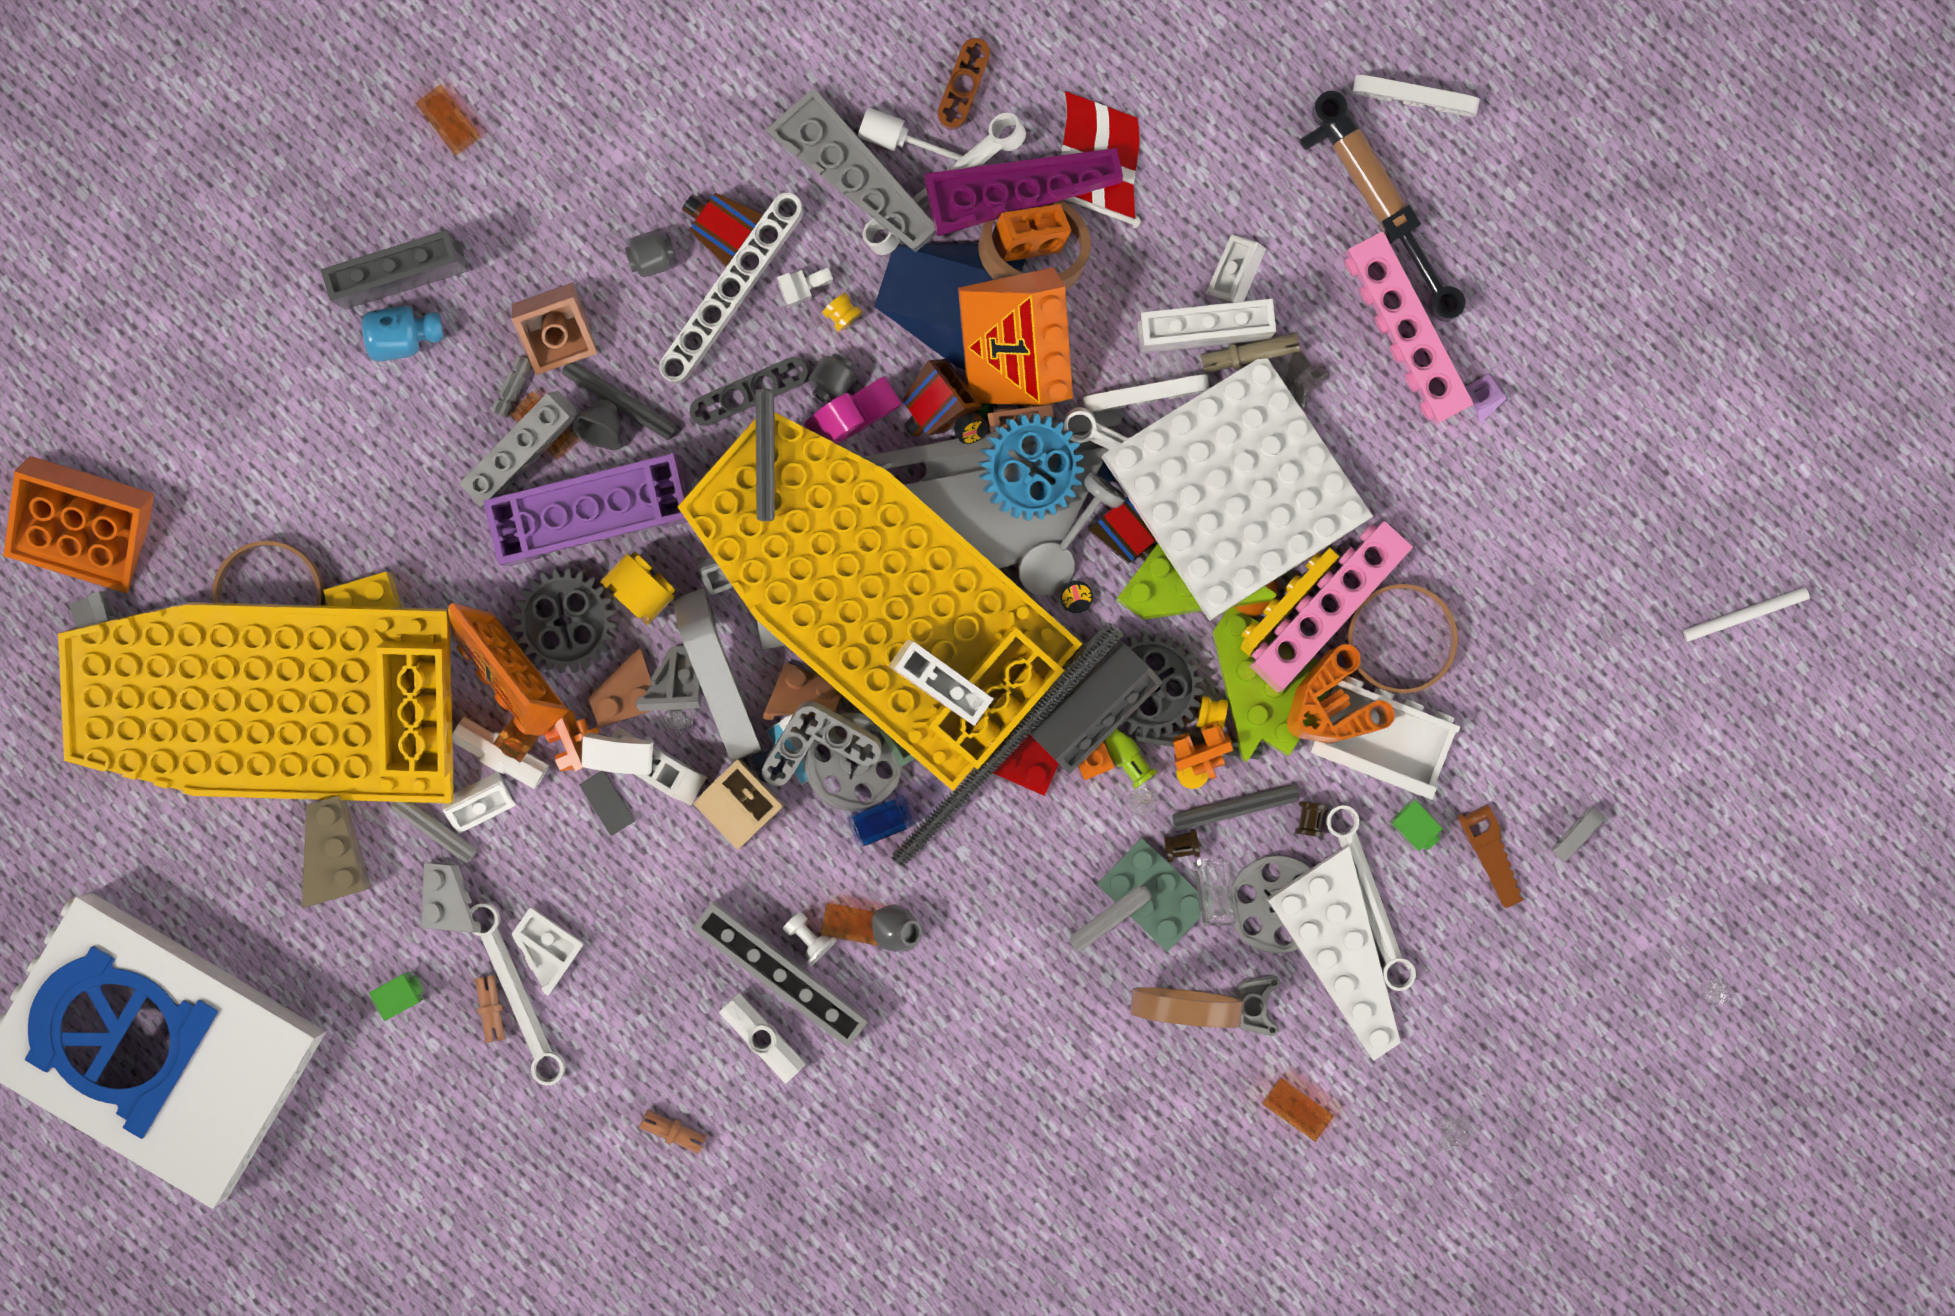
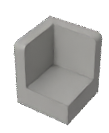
M97 591L86 595L87 598L70 603V609L76 625L70 629L115 619L107 592Z

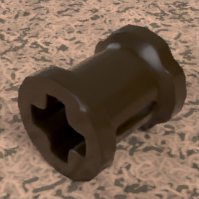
M1300 801L1299 827L1295 828V833L1324 837V832L1321 829L1324 811L1327 810L1328 805Z
M1190 829L1189 833L1170 836L1168 833L1163 834L1168 863L1173 862L1174 858L1191 855H1194L1195 858L1200 857L1196 829Z

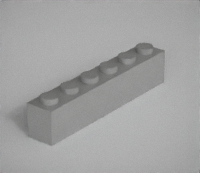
M715 900L693 926V931L847 1048L850 1047L868 1023V1016Z

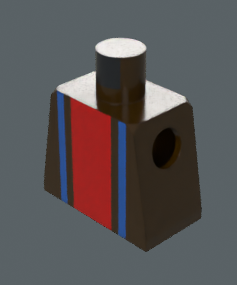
M1125 497L1126 500L1120 507L1111 509L1088 531L1129 564L1137 556L1145 561L1156 547L1153 543L1156 539L1129 498Z

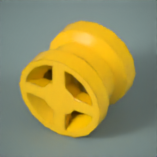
M844 292L834 299L821 313L825 318H830L834 322V328L840 333L863 312L859 307L851 304L850 296Z
M1202 695L1196 727L1202 728L1207 724L1217 721L1223 730L1228 700L1220 699L1219 701H1213L1209 696Z

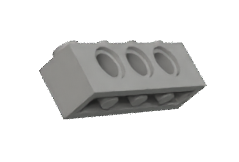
M559 390L547 393L471 470L459 485L480 507H484V500L500 497L581 413Z

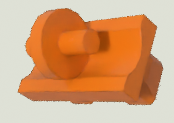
M573 710L568 711L544 733L549 743L561 739L566 751L555 755V761L560 771L572 769L578 771L585 768L582 767L583 736L589 732L594 734L601 733L599 727L589 730L585 718L577 721Z
M1217 721L1201 728L1206 742L1194 746L1189 733L1173 738L1174 762L1178 771L1192 767L1195 776L1207 772L1210 780L1217 778L1214 768L1225 765L1222 755L1233 751L1229 733L1224 734Z

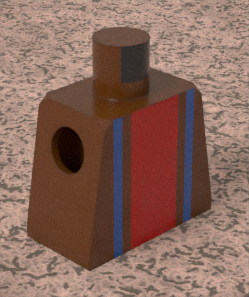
M715 193L708 203L692 194L682 207L685 213L695 219L689 229L691 234L725 267L731 262L763 216L718 193Z
M947 358L928 360L903 398V403L912 414L904 423V426L915 437H918L923 431L928 435L945 433L952 429L962 416L974 413L982 405Z

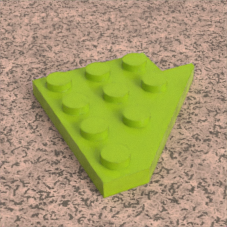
M1159 544L1156 545L1116 600L1142 620L1202 612L1201 607ZM1264 586L1233 607L1271 602L1277 594Z
M1231 607L1225 611L1212 632V637L1241 760L1245 763L1248 762L1261 740L1288 757L1300 740V738L1293 736L1287 727V719L1294 695L1299 684L1319 660L1313 657L1284 690L1277 693L1249 667L1255 659L1252 656L1249 657L1240 649L1244 638L1241 636L1242 633L1253 621L1257 624L1259 622L1241 613L1235 607ZM1272 632L1265 642L1269 645L1277 635ZM1287 644L1279 645L1278 653L1280 657L1284 660H1291L1293 656L1291 647ZM1330 689L1317 697L1319 702L1326 698ZM1308 718L1303 720L1305 727H1307V724H1310Z

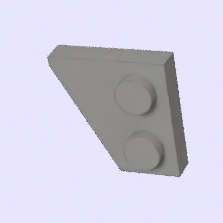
M685 646L670 647L663 658L661 667L656 669L650 678L651 685L643 697L639 696L636 700V706L639 711L701 708L702 688Z
M424 863L421 928L471 933L481 932L479 921H473L468 907L472 901L468 891L464 888L463 876L459 865Z

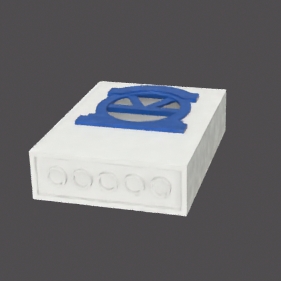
M90 893L77 896L75 899L70 898L61 911L60 915L63 916V919L58 928L54 926L44 940V944L47 946L41 956L36 955L29 964L27 972L30 975L24 984L20 983L10 997L13 1003L8 1012L4 1011L0 1014V1083L214 1209L230 1196L327 1031L96 894ZM118 984L134 989L133 995L118 1019L101 990V985ZM86 991L110 1033L62 1032V1020L70 1003L80 993ZM147 997L150 998L162 1012L169 1029L170 1047L164 1065L149 1081L132 1088L116 1089L96 1084ZM65 1046H102L85 1075L76 1070L64 1050Z

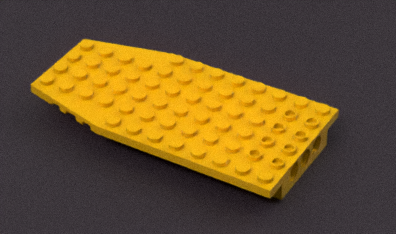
M774 412L775 518L773 521H759L756 508L755 418L677 507L754 618L947 787L954 791L974 767L976 769L981 767L1065 671L1062 666L1082 643L890 472ZM907 639L914 641L993 698L975 726L888 667Z
M188 602L64 630L58 633L64 761L103 772L106 770L122 774V777L154 783L155 786L166 789L168 787L174 788L191 796L325 800L341 796L342 800L420 803H452L454 800L451 648L448 609Z

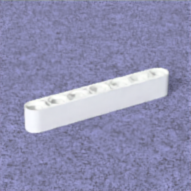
M782 193L774 199L660 361L659 370L668 382L681 384L690 377L797 226L803 215V207L796 195ZM785 202H792L797 206L796 213L791 217H784L779 213L780 206ZM768 228H773L778 232L777 240L771 244L763 243L760 240L761 233ZM747 255H755L759 258L758 267L754 270H745L742 267L743 258ZM736 281L740 284V291L736 296L727 297L724 295L723 288L727 282ZM716 307L720 309L721 318L717 323L709 324L705 321L704 315L709 308ZM692 334H699L703 339L701 347L697 350H689L686 347V340ZM674 360H679L684 365L682 374L677 377H671L667 373L668 364Z

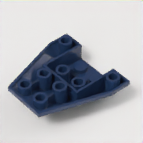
M906 244L898 245L891 252L874 307L944 359L947 358L955 367L966 370L958 288L994 279L988 274L981 262L978 244H925L917 252H914ZM1026 259L1007 261L1006 263L1022 272Z

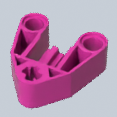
M884 376L867 385L851 397L848 393H845L832 400L807 419L802 426L839 445L857 432H861L900 407L902 403L887 377Z

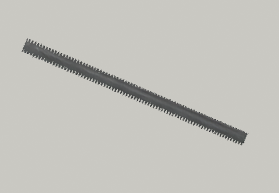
M1109 623L1110 628L1106 626L1108 630L1103 629L1105 633L1101 632L1102 637L1098 635L1100 639L1095 638L1097 642L1092 641L1094 645L1090 643L1091 648L1087 646L1088 651L1084 650L1086 654L1081 653L1083 657L1079 655L1080 660L1076 658L1077 663L1073 661L1074 666L1070 664L1071 669L1067 667L1069 672L1065 670L1066 675L1062 673L1063 678L1059 676L1060 681L1057 679L1058 683L1054 682L1055 686L1051 685L1052 689H1048L1049 693L1046 691L1047 695H1043L1044 698L1041 697V701H1037L1038 704L1032 707L1033 710L1030 709V713L1024 716V719L1016 725V728L1009 733L979 769L974 767L975 771L971 770L972 774L969 773V777L966 776L967 779L964 778V783L961 782L958 785L959 788H956V791H952L953 794L949 792L950 797L946 795L947 797L944 798L945 803L941 801L942 805L938 804L940 808L936 806L937 811L933 809V813L930 812L931 817L928 815V819L925 818L926 823L922 821L923 823L919 824L921 828L917 826L918 831L914 829V833L912 832L911 834L912 837L909 835V839L906 838L907 843L903 841L904 843H901L902 848L898 846V850L895 849L896 854L893 852L894 857H891L894 862L905 867V864L911 861L910 858H913V855H916V852H919L922 849L921 847H924V844L930 841L929 838H932V835H935V832H938L941 829L940 827H943V824L949 821L948 818H951V815H954V812H957L960 809L959 807H962V804L968 801L967 798H970V795L976 792L975 789H979L978 786L984 784V781L990 777L989 775H992V772L998 769L997 766H1001L1000 763H1004L1003 760H1006L1012 754L1011 752H1014V749L1020 746L1019 743H1022V740L1028 737L1027 734H1031L1030 731H1034L1033 729L1039 726V723L1045 719L1044 717H1047V714L1053 711L1052 708H1056L1055 705H1058V702L1064 699L1063 696H1067L1066 693H1070L1069 691L1073 690L1072 688L1075 687V684L1077 685L1081 681L1080 679H1083V676H1086V673L1092 670L1091 667H1094V664H1097V661H1100V658L1106 655L1105 652H1109L1108 649H1112L1111 646L1117 643L1116 640H1120V637H1123V632L1111 623Z

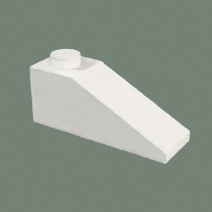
M908 639L888 666L973 726H975L993 700L988 694L914 641Z
M619 726L616 727L611 738L619 739L624 735L640 739ZM653 746L652 773L649 775L634 774L668 796L692 805L707 778L697 770Z

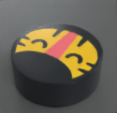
M976 412L962 416L954 426V432L963 444H972L981 440L988 431L986 420L982 414Z
M1072 581L1063 587L1060 600L1067 611L1081 613L1086 611L1092 604L1093 593L1086 583Z

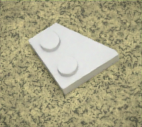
M533 907L528 909L512 933L515 942L525 955L526 962L530 969L534 971L542 986L541 989L547 996L551 994L585 944Z

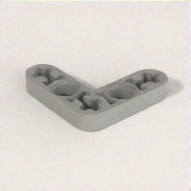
M805 701L797 707L765 759L762 775L770 785L781 786L786 784L814 739L863 766L873 765L879 760L882 750L881 742L874 734L815 701ZM812 711L816 714L815 720H811L806 727V731L801 729L805 718L804 714L808 715ZM834 726H841L847 731V737L841 741L834 740L829 735V730ZM853 735H856V742H853L852 748L847 747L851 743ZM790 736H795L801 739L803 747L797 751H792L785 746L784 741ZM867 744H871L873 753L861 754L860 746L865 747ZM784 756L787 759L782 772H779L777 775L772 774V767H776L781 757Z

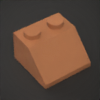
M573 282L512 304V321L536 375L597 354L588 319Z

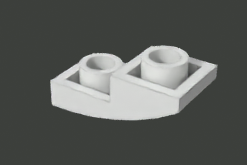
M590 732L583 736L582 767L623 774L649 775L652 773L653 742L625 735L619 739Z

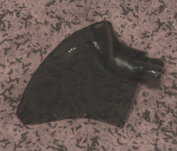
M1302 351L1268 359L1301 409L1307 408L1309 394L1321 386L1322 381L1330 377V373L1324 364L1319 363L1313 368ZM1250 363L1241 365V369L1249 365Z

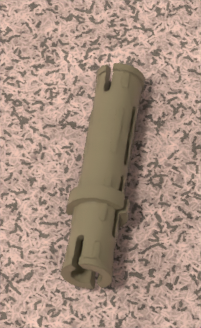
M1293 332L1240 346L1231 344L1228 349L1207 354L1203 353L1201 358L1205 374L1231 367L1237 370L1241 369L1240 365L1252 363L1257 359H1269L1301 351L1297 333Z

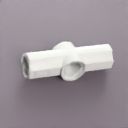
M466 716L462 718L452 734V740L455 745L480 758L479 761L502 774L507 773L533 789L538 787L550 766L535 755L521 749V745L517 742L513 743L505 739L504 735L495 731L493 733Z
M738 993L719 1011L723 1018L747 1042L750 1050L758 1054L785 1084L806 1065L802 1058L777 1033L775 1027L768 1023L741 993ZM758 1030H766L771 1035V1043L767 1046L758 1045L754 1040V1033Z

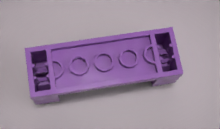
M672 453L484 500L483 503L498 565L513 566L541 559L540 555L656 526L666 528L686 523L688 521L677 506L690 493L682 457Z

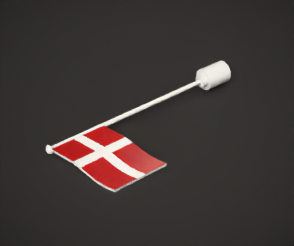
M1064 91L1066 124L1061 155L1117 148L1123 173L1122 183L1064 200L1132 224V228L1139 227L1141 220L1138 216L1135 218L1134 180L1140 146L1137 117ZM870 107L866 110L857 136L859 139L895 151L896 146L903 147L904 142H908L957 161L963 157V155L908 136L909 129L903 127L905 120Z

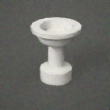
M800 911L785 924L782 930L788 936L796 934L808 946L806 951L807 965L812 966L835 944L837 938H829L825 935L817 938L805 925L808 918Z

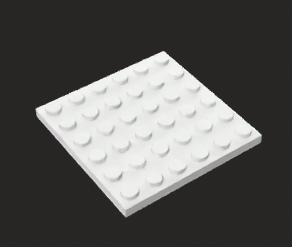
M1268 358L1255 360L1102 456L1111 473L1209 621L1373 517Z

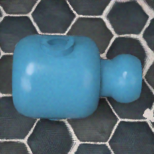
M407 305L388 306L384 309L369 311L364 314L361 322L367 355L376 362L411 357L418 352L419 341L427 340L431 343H437L444 339L439 313L429 312L423 317L415 318L412 308Z

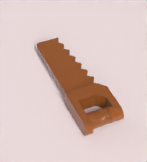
M1487 804L1464 816L1462 813L1457 815L1456 817L1472 849L1476 851L1502 906L1509 908L1523 901L1524 899L1519 896L1521 890L1515 887L1518 882L1512 878L1514 871L1509 869L1511 863L1506 860L1508 854L1503 851L1505 845L1500 842L1502 838L1501 828L1490 806ZM1488 819L1490 824L1487 830L1473 836L1469 827Z

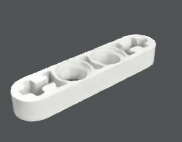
M1356 75L1352 91L1353 94L1390 102L1392 99L1402 100L1405 105L1423 108V105L1435 107L1436 111L1467 117L1477 116L1480 101L1479 98L1471 95L1368 75Z
M1207 374L1093 394L1083 397V402L1086 409L1092 413L1125 408L1129 404L1137 403V405L1157 402V399L1167 397L1174 399L1201 394L1210 389Z

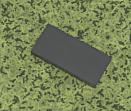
M600 771L579 784L610 836L635 822V819L605 771Z

